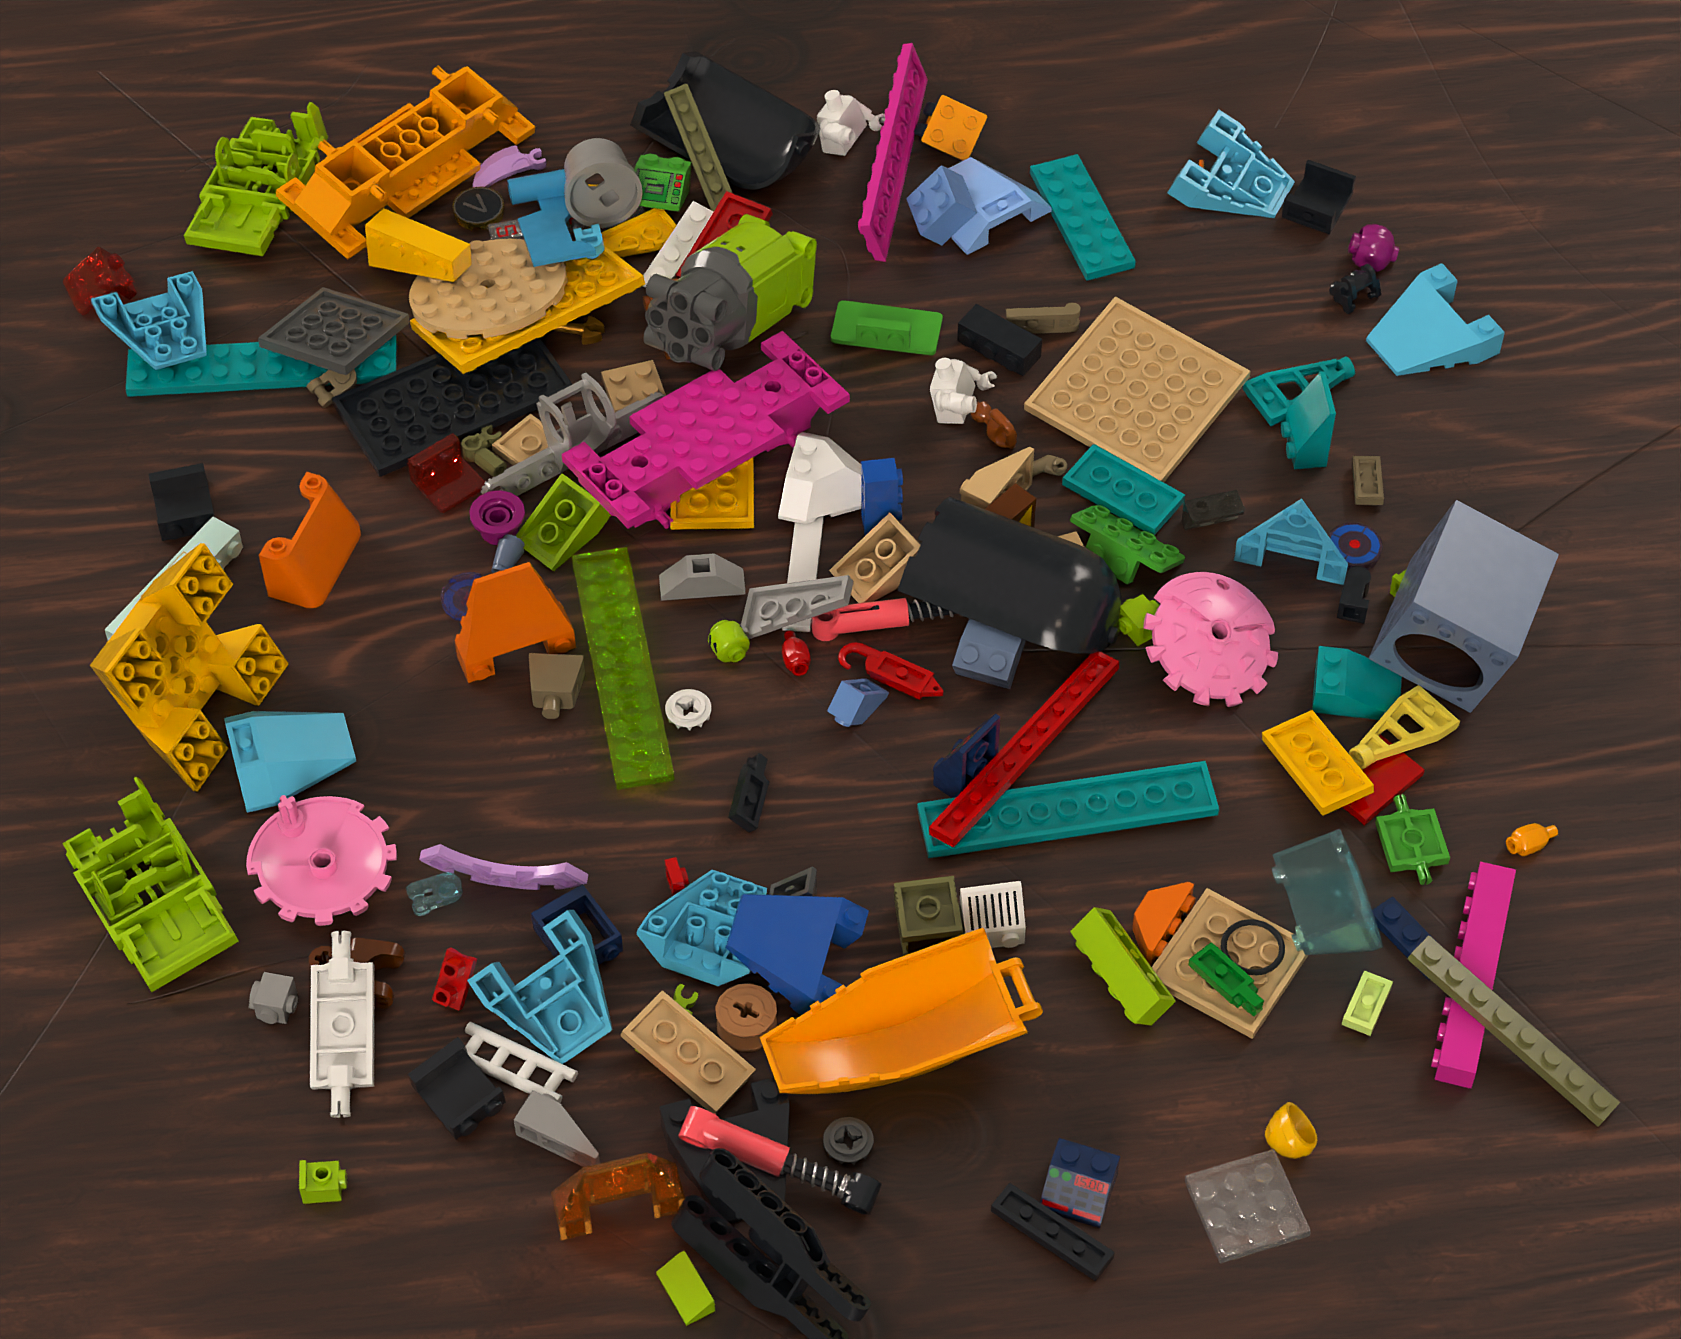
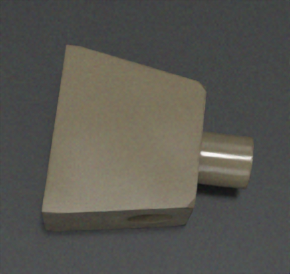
M529 653L533 706L543 708L542 715L545 718L556 719L559 717L560 709H572L575 706L585 677L584 656Z

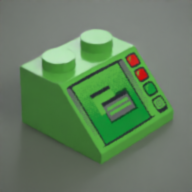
M655 154L641 155L635 165V172L642 185V199L639 206L680 211L690 191L691 162L684 161L678 157L667 159L660 158Z

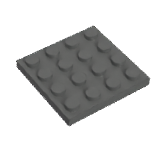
M322 287L262 334L258 341L261 348L347 375L407 326L410 320L407 313Z

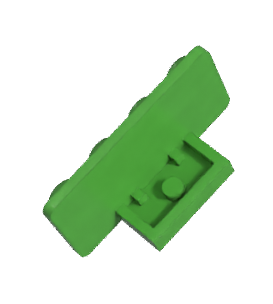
M843 300L837 306L831 332V341L844 345L934 355L937 350L943 315L939 312Z
M1091 506L1073 514L1070 518L1071 523L1091 534L1085 548L1102 557L1116 578L1126 584L1133 582L1140 562L1159 573H1164L1182 564L1185 560V556L1179 553L1176 547L1161 543L1149 532L1138 530L1133 527L1129 520L1117 518L1110 514L1109 509L1104 506Z

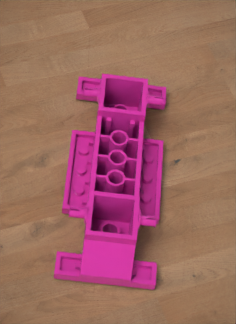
M781 331L761 342V351L772 360L771 363L735 383L720 369L716 371L711 370L629 416L630 424L641 434L639 437L601 458L584 441L562 453V462L578 477L579 483L612 516H616L627 528L632 526L636 528L646 521L656 519L665 529L671 527L670 523L674 520L666 512L671 508L672 502L675 500L676 504L680 502V495L691 488L697 490L765 450L769 452L777 446L789 444L794 449L798 434L811 427V419L820 407L829 414L850 402V394L787 334Z

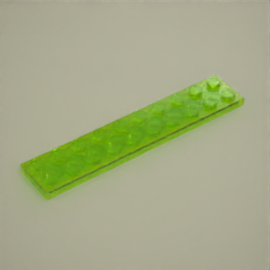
M627 547L573 555L572 564L616 789L675 780Z

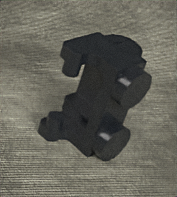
M1370 264L1363 265L1361 270H1354L1350 276H1344L1341 278L1342 282L1335 281L1329 289L1330 295L1334 297V301L1342 304L1343 310L1347 314L1354 311L1353 309L1356 306L1352 301L1357 299V292L1365 287H1369L1371 290L1367 294L1369 299L1381 296L1380 281L1376 278L1375 270Z

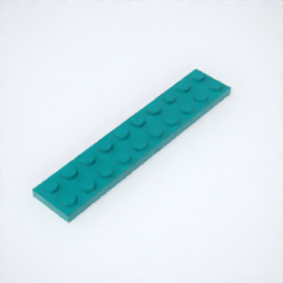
M396 335L354 368L357 374L356 384H366L397 370ZM259 342L206 345L207 356L158 370L152 368L134 350L128 349L126 393L127 397L307 387L310 381L320 377L329 369L317 367L313 364L259 347Z
M1206 761L1006 790L954 848L929 835V826L955 798L917 803V811L928 858L1217 816L1219 814V806Z

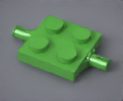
M1401 794V797L1397 795L1393 798L1397 812L1391 815L1378 816L1375 822L1390 872L1416 870L1420 884L1424 885L1426 882V885L1432 882L1428 868L1449 864L1450 860L1435 809H1409L1406 796Z

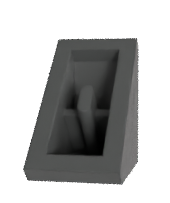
M810 867L771 884L769 895L816 897L817 869Z

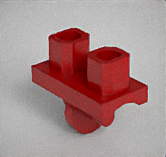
M451 947L447 949L432 1000L458 1011L463 1009L470 986L467 980L474 976L473 972L477 958L461 954Z

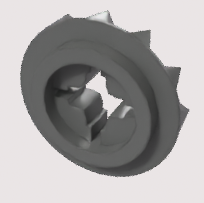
M853 1117L837 1119L824 1132V1148L828 1152L829 1157L838 1160L840 1164L851 1162L854 1165L862 1158L866 1160L868 1153L873 1150V1133L870 1127L860 1119ZM845 1132L854 1141L851 1150L843 1143Z

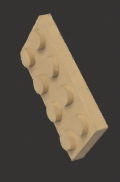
M663 990L621 1033V1037L705 1109L715 1115L756 1071L752 1065Z

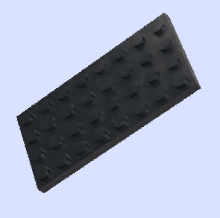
M539 337L464 374L440 353H437L332 397V403L378 476L381 477L456 445L467 436L482 433V428L492 425L493 429L537 410L536 403L540 402L539 396L544 394L546 397H549L573 384Z

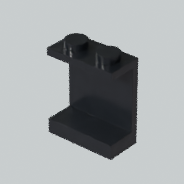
M1307 160L1304 178L1294 195L1288 193L1284 199L1282 218L1330 235L1353 195L1356 176Z
M203 463L148 474L162 541L195 535L212 517H215Z
M459 1037L408 1074L412 1087L456 1140L462 1135L467 1136L477 1128L480 1121L487 1116L492 1117L503 1108V1104L506 1103L502 1089L494 1087L468 1055L466 1046Z

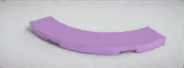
M441 844L421 850L419 858L421 862L452 875L454 870L471 875L470 879L475 882L527 890H539L540 885H554L555 889L572 888L587 884L588 879L587 873L567 862L550 866L505 865L470 857Z

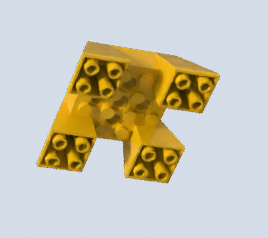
M205 543L197 545L152 582L90 664V667L149 745L195 792L199 791L228 750L227 745L201 711L214 691L217 689L259 706L289 664L262 624L248 626L215 635L206 622L230 590L233 583Z

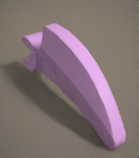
M517 146L504 148L491 155L482 163L480 170L475 174L473 188H488L502 179L529 169L542 170L546 167V159L536 160L542 157L540 148L533 149L529 154L520 153Z

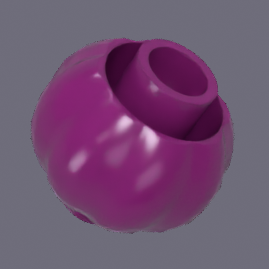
M1369 224L1362 227L1359 233L1354 232L1348 248V253L1353 254L1352 261L1360 269L1363 265L1370 264L1375 272L1383 270L1390 261L1395 262L1399 252V247L1395 246L1394 236L1391 231L1378 224Z

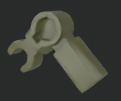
M492 425L482 428V433L467 436L462 440V456L464 460L475 462L476 465L489 475L496 477L504 473V470L507 469V464L488 449L489 446H492L494 442L502 437L500 431L495 435H491L493 430Z

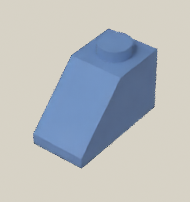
M867 678L841 681L827 712L834 715V720L843 726L850 727V725L863 724L887 698L889 692Z

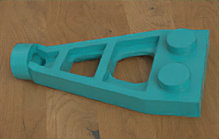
M1343 357L1338 360L1333 359L1267 372L1246 381L1243 385V391L1268 424L1272 426L1286 419L1287 409L1299 397L1298 395L1292 400H1287L1277 385L1296 382L1300 389L1304 391L1309 385L1304 378L1305 376L1325 371L1329 388L1331 389L1339 382L1355 375V368L1348 357Z

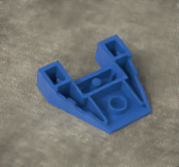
M743 894L740 897L725 948L754 974L758 972L770 983L768 987L775 993L779 991L791 1002L790 1007L798 1014L803 1015L811 1010L810 1005L816 1001L822 1003L836 994L835 989L842 986V984L822 974L830 942L845 949L860 938L863 934L869 910L843 897Z

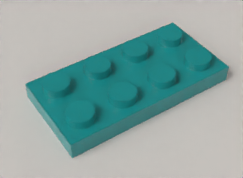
M1095 444L1087 450L1062 478L1063 486L1097 505L1106 507L1111 513L1129 520L1134 526L1153 535L1162 528L1185 501V494Z

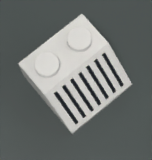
M1021 881L960 888L959 910L963 934L984 928L991 948L1003 946L1011 948L1025 943L1026 926Z

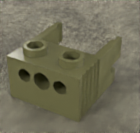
M954 876L894 883V902L903 956L908 955V942L963 935Z

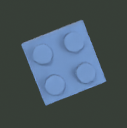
M942 165L906 198L920 235L940 245H943L977 213L963 176Z

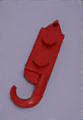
M858 642L849 643L839 651V663L847 670L851 669V665L846 662V656L849 653H858L867 657L865 670L870 675V678L919 700L922 697L943 696V689L934 679L933 672L884 650L881 652Z

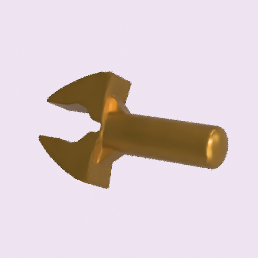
M588 316V321L584 324L568 322L565 326L554 329L560 332L580 334L582 336V344L599 342L602 340V333H605L604 324L592 316Z

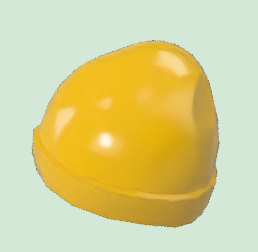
M1287 1102L1274 1113L1265 1130V1138L1268 1145L1284 1157L1296 1159L1308 1156L1317 1144L1315 1128L1304 1112L1291 1102Z

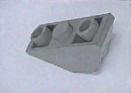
M716 554L685 556L659 575L661 601L745 594L743 568Z

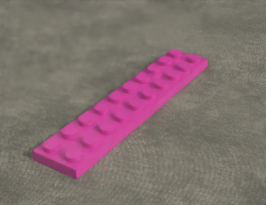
M913 43L903 44L901 55L897 59L898 67L893 75L894 84L889 92V105L885 109V122L880 130V143L876 146L875 163L872 164V176L867 184L868 193L866 200L863 201L862 218L858 221L859 232L864 235L868 252L872 253L876 261L886 262L915 137L914 130L919 120L928 81Z

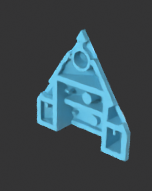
M1302 498L1237 540L1234 561L1261 567L1266 550L1318 561L1319 567L1316 579L1344 585L1348 563Z

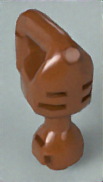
M977 402L976 412L971 413L972 419L987 425V436L997 446L1013 449L1017 443V433L1009 419L998 409L994 408L992 410L987 402Z

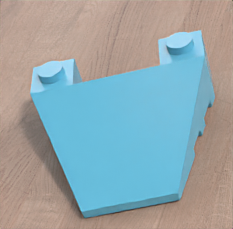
M1218 110L1197 141L1199 145L1218 156L1211 170L1208 172L1189 159L1167 193L1192 208L1274 218L1295 181L1273 158L1269 160L1260 150L1262 146L1257 141L1253 142L1244 133L1246 129L1241 123Z
M1443 263L1421 272L1366 337V342L1396 376L1430 371V367L1444 365L1445 368L1454 367L1455 363L1468 362L1469 365L1477 364L1500 354L1505 332L1490 315L1466 324L1449 305L1454 299L1457 279Z
M567 910L543 927L560 955L517 985L513 983L500 962L491 963L467 980L487 1009L497 1014L509 1026L518 1030L531 1040L530 1042L561 1064L566 1063L613 1030L592 936L575 910Z

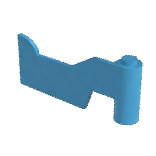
M564 169L507 179L512 205L538 201L541 211L518 218V224L533 267L596 256V250L589 243L572 241L566 223L571 215L565 204L564 186L566 179Z

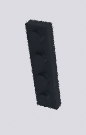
M1010 1182L991 1205V1212L1094 1281L1100 1277L1114 1259V1251Z

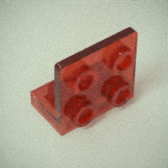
M454 433L407 459L411 481L441 513L447 512L483 490L482 486L485 485V481L462 458L460 441Z

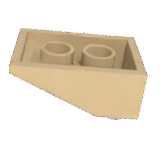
M1031 447L1025 448L976 471L970 480L966 479L960 488L961 501L985 509L1015 483L1027 491L1032 485L1034 449Z
M889 513L829 571L834 577L845 575L851 577L854 581L851 595L858 603L874 602L899 588L910 556L916 557L921 544Z

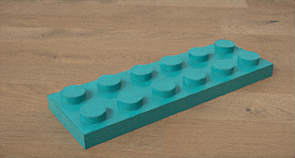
M1078 154L1030 166V175L1042 198L1052 207L1050 213L1086 281L1135 268L1136 261Z

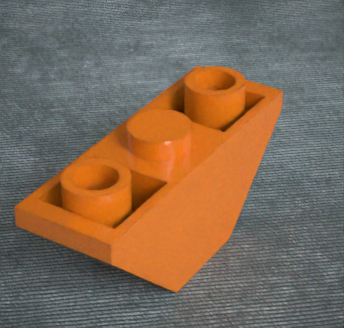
M1185 882L1150 890L1135 911L1132 930L1139 949L1150 966L1162 954L1168 944L1167 940L1170 935L1174 936L1181 926V917L1184 912L1189 914L1196 900L1193 897V883Z

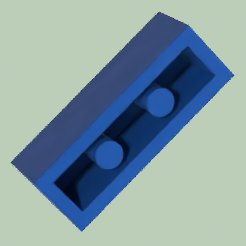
M895 458L861 461V517L864 535H867L889 513L898 521L902 520L901 504L898 503H903L901 485H903L902 469H896Z

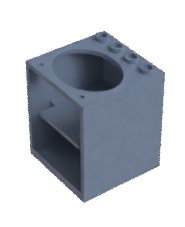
M1456 500L1411 558L1369 659L1471 713L1519 657L1559 554ZM1423 634L1442 639L1457 646L1471 656L1481 668L1476 685L1465 688L1453 687L1438 683L1421 675L1400 657L1395 647V641L1403 635Z

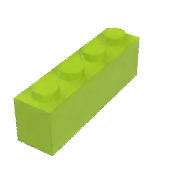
M1094 907L1070 931L1076 939L1075 944L1077 948L1089 957L1093 963L1091 965L1092 969L1096 974L1104 978L1109 986V993L1121 1002L1125 1008L1124 1013L1131 1022L1152 1026L1176 1002L1111 910Z

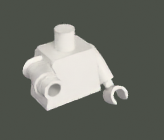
M837 90L828 91L825 94L826 104L817 115L822 150L824 153L845 156L867 126L866 120L869 121L871 130L879 131L882 127L880 123L885 122V114L874 116L871 114L872 110L854 97L840 95Z
M941 358L935 363L936 370L930 386L938 423L964 424L966 415L975 413L977 408L976 397L972 396L975 389L974 381H976L980 390H988L995 387L989 381L996 379L997 376L992 371L981 375L977 369L966 365L963 361Z

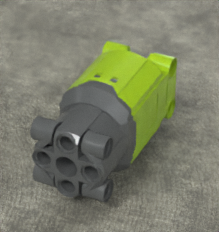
M749 214L743 215L738 225L686 258L684 265L681 267V278L675 281L659 274H653L650 277L646 286V294L653 299L650 301L645 313L648 326L644 333V343L667 352L669 357L675 362H693L713 371L718 370L724 361L725 350H733L746 345L790 314L794 305L801 308H806L809 305L813 296L816 239L795 231H788L782 236L770 228L769 222Z

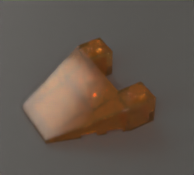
M643 1153L581 1168L551 1192L561 1240L592 1233L589 1207L646 1193L649 1194L655 1218L676 1214L685 1199L676 1163L650 1153Z

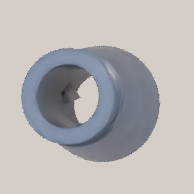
M507 534L504 535L503 539L499 540L491 569L492 573L514 567L524 553L523 547L525 544L520 538Z

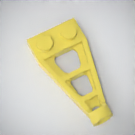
M1418 685L1400 696L1360 741V744L1350 749L1349 755L1361 769H1364L1377 760L1439 741L1456 730L1460 720ZM1408 714L1424 730L1410 734L1397 721L1402 715ZM1387 729L1399 741L1388 745L1379 735Z

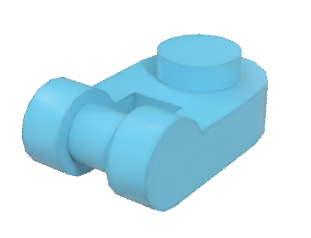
M599 224L591 225L592 228L581 230V228L573 229L576 241L587 242L596 250V256L586 257L588 259L597 258L605 249Z

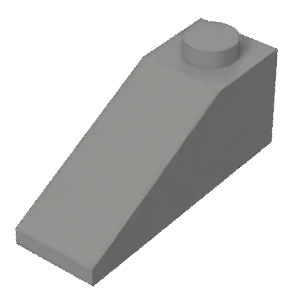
M533 1090L514 1118L516 1135L598 1174L601 1169L599 1153L561 1103L550 1094L544 1093L542 1095Z

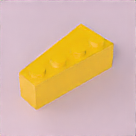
M383 208L365 225L369 266L454 282L472 265L469 243Z

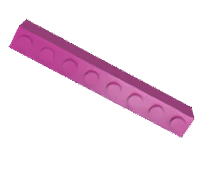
M1480 862L1478 872H1471L1468 889L1473 890L1472 897L1466 896L1463 914L1468 915L1467 922L1461 921L1457 939L1463 940L1462 947L1456 946L1454 957L1492 990L1516 870ZM1445 997L1442 1015L1447 1016L1446 1024L1440 1022L1436 1041L1442 1042L1441 1050H1434L1431 1067L1437 1068L1434 1080L1472 1088L1485 1027L1452 998Z

